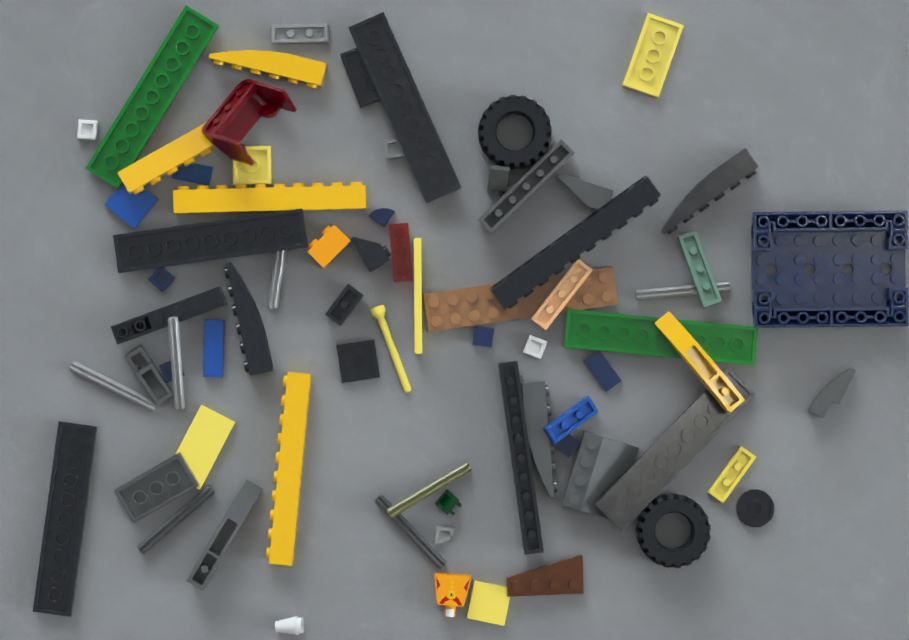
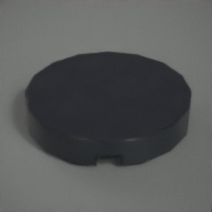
M750 489L744 492L738 498L736 504V513L739 519L750 527L764 526L772 519L775 511L774 502L765 491L759 489Z

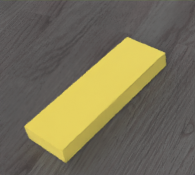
M740 445L707 492L724 503L756 459V456Z

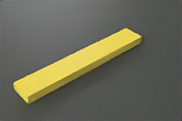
M421 238L414 239L415 354H422Z

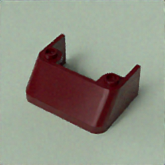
M246 79L234 88L202 128V133L208 141L230 159L252 166L254 162L246 151L244 144L241 143L243 138L261 117L272 118L277 115L280 109L294 113L297 109L285 89Z

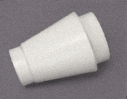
M295 616L276 621L275 630L280 633L299 635V633L304 632V620Z

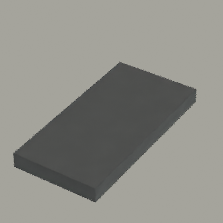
M181 452L116 488L114 491L131 520L135 523L200 484Z

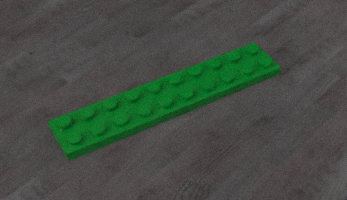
M187 5L184 7L85 169L114 187H120L122 181L117 172L136 162L219 25Z
M567 309L563 347L681 358L654 323L660 318ZM678 320L714 362L755 365L758 328Z

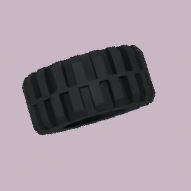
M510 95L499 98V100L491 103L484 111L479 123L478 139L484 154H486L490 161L496 163L497 166L510 167L512 170L523 169L535 164L545 154L551 141L552 128L544 108L539 106L535 100L528 99L522 95ZM508 115H521L532 126V140L521 150H509L503 147L497 138L498 124Z
M677 493L660 495V497L654 498L637 518L636 537L640 548L654 563L667 568H681L684 565H691V562L698 560L702 552L706 551L707 543L710 542L711 526L707 514L698 503L685 495ZM665 514H682L690 523V538L686 544L679 548L671 549L664 547L656 538V524Z

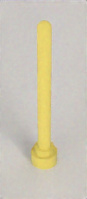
M382 304L370 309L372 317L374 316L375 320H378L403 390L409 393L411 392V386L384 317L386 316V308Z

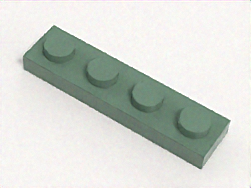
M697 231L678 236L703 309L722 303Z

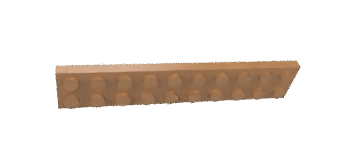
M613 267L593 269L560 313L567 312V309L584 310L618 305ZM565 274L551 275L548 277L549 281L547 283L534 287L533 293L525 298L524 296L517 300L518 303L510 309L508 307L504 309L489 289L494 284L423 294L428 332L532 317Z

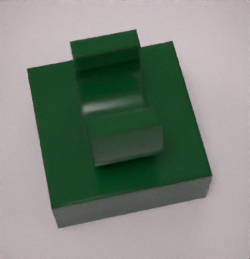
M448 489L435 503L447 515L449 513L455 514L452 510L455 505L461 507L459 499Z

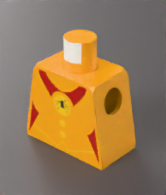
M435 572L437 605H445L444 616L455 617L456 606L464 607L471 575Z

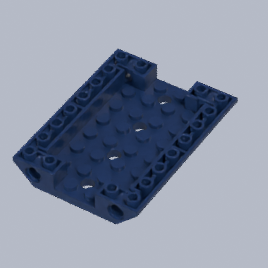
M908 211L753 212L751 226V296L754 328L909 326V288H906L905 249H908ZM884 263L889 264L891 267V271L887 275L881 272V266ZM807 264H811L814 267L812 275H807L804 272V267ZM845 264L852 266L853 270L849 275L844 274L842 271ZM768 265H774L776 268V273L773 276H769L766 273Z

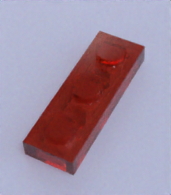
M408 223L389 224L394 282L413 280Z

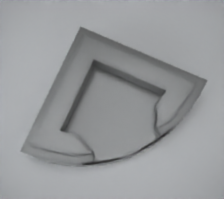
M436 525L434 545L447 542L453 536L455 527Z

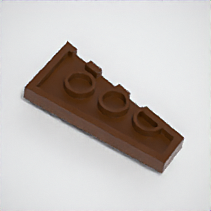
M583 555L507 576V597L584 594Z

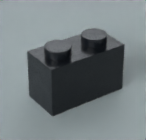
M347 284L325 315L342 326L364 295L350 284Z

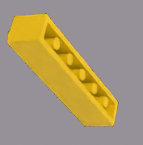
M206 123L117 172L128 193L136 195L145 190L144 186L147 184L154 185L161 181L160 177L167 174L170 176L177 172V167L183 164L188 166L195 161V157L199 155L203 157L212 152L211 148L215 146L202 133V128Z

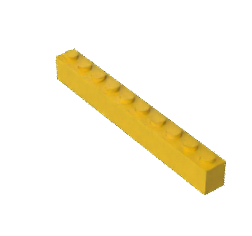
M332 182L331 186H324V183H312L311 187H304V183H293V187H285V184H274V187L266 188V184H255V188H247V185H235V188L228 189V185H216V189H209V186H197V189L189 190V186H178V190H173V209L175 214L270 212L303 209V211L367 209L366 185H362V182H350V186H343V182Z
M288 372L283 378V387H286V394H282L281 398L284 414L280 413L279 425H282V433H278L277 444L281 445L280 452H276L275 463H279L278 471H274L273 482H277L276 490L272 491V501L275 502V506L270 511V520L273 521V526L268 531V539L271 540V546L267 547L266 559H269V564L293 565L312 374Z

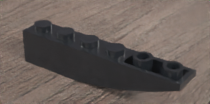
M746 148L713 170L685 196L661 229L662 234L666 232L671 234L678 229L676 226L678 223L683 221L685 224L694 217L692 214L695 211L699 210V212H702L709 207L708 202L712 199L718 201L725 196V190L728 188L731 190L735 189L741 184L739 181L742 178L746 177L749 179L757 173L755 169L759 166Z
M227 262V267H224L226 279L230 278L231 286H228L229 295L234 297L235 304L232 305L233 314L238 316L239 323L236 324L237 333L242 335L243 342H240L241 352L246 354L247 361H244L245 371L249 372L250 376L274 371L266 331L256 303L233 263Z
M216 287L113 325L111 329L118 345L168 327L169 317H178L179 322L228 305L222 287Z

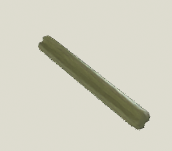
M467 462L463 463L386 510L390 518L397 516L471 472L470 465Z

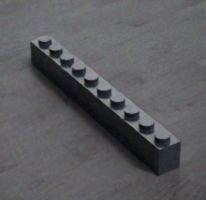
M643 176L489 289L504 309L514 307L518 303L517 300L519 298L529 296L533 293L534 287L547 283L549 281L548 277L555 273L557 275L565 269L564 266L566 264L576 262L581 257L580 254L585 250L589 252L596 247L595 243L601 239L604 241L609 238L614 229L618 228L619 230L628 223V219L632 216L633 218L638 217L643 213L642 209L647 205L651 207L656 204L661 194L649 177Z
M518 361L498 363L524 554L542 553L544 550Z

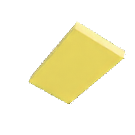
M647 13L622 86L659 98L684 25Z
M202 404L176 454L181 452L200 484L196 487L201 490L235 424V421Z

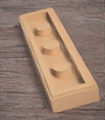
M580 259L574 262L532 316L531 320L546 331L593 269Z

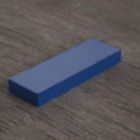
M205 320L203 377H223L224 320Z
M585 396L546 425L543 430L551 443L556 444L599 411L590 397Z

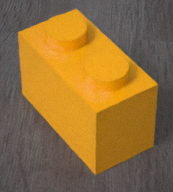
M328 225L321 232L323 236L319 240L314 239L308 246L310 248L308 253L323 268H326L351 242L336 225L332 227Z

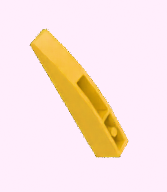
M243 50L209 54V59L213 60V64L224 66V63L230 64L232 69L240 71L243 68L250 69V73L256 75L266 73L269 74V78L280 80V77L286 78L287 82L296 85L299 82L306 83V87L317 89V86L322 87L327 63L273 51Z
M669 311L654 323L726 413L732 412L745 401L714 361Z

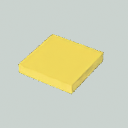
M245 146L254 164L251 166L233 160V185H272L271 146Z
M474 580L467 618L504 626L510 597H507L506 586Z

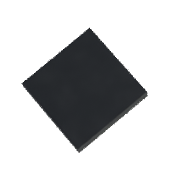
M374 339L336 345L342 383L380 377Z

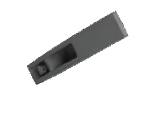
M545 381L521 383L528 441L532 456L550 497H554V492H558L557 480L553 481L552 474L556 473L555 461L551 462V454H554V444L550 442L543 430L549 424L548 416H551V406L546 402V397L550 396L549 385H545Z
M249 480L245 481L191 572L187 582L201 590L207 587L263 490L261 487Z

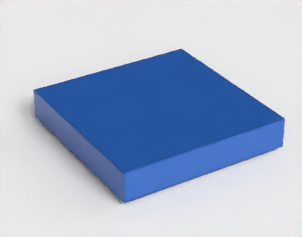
M122 182L120 187L104 205L135 229L159 199L147 189L136 195L134 193L129 194Z

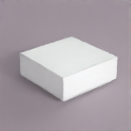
M79 119L77 139L97 140L99 121Z
M529 335L523 353L541 359L548 341Z

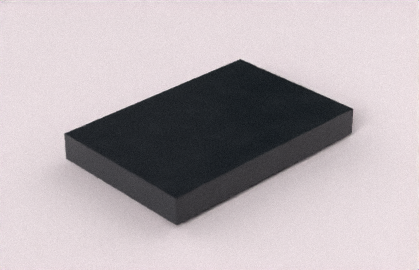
M355 48L341 53L340 56L360 108L381 101L358 49Z

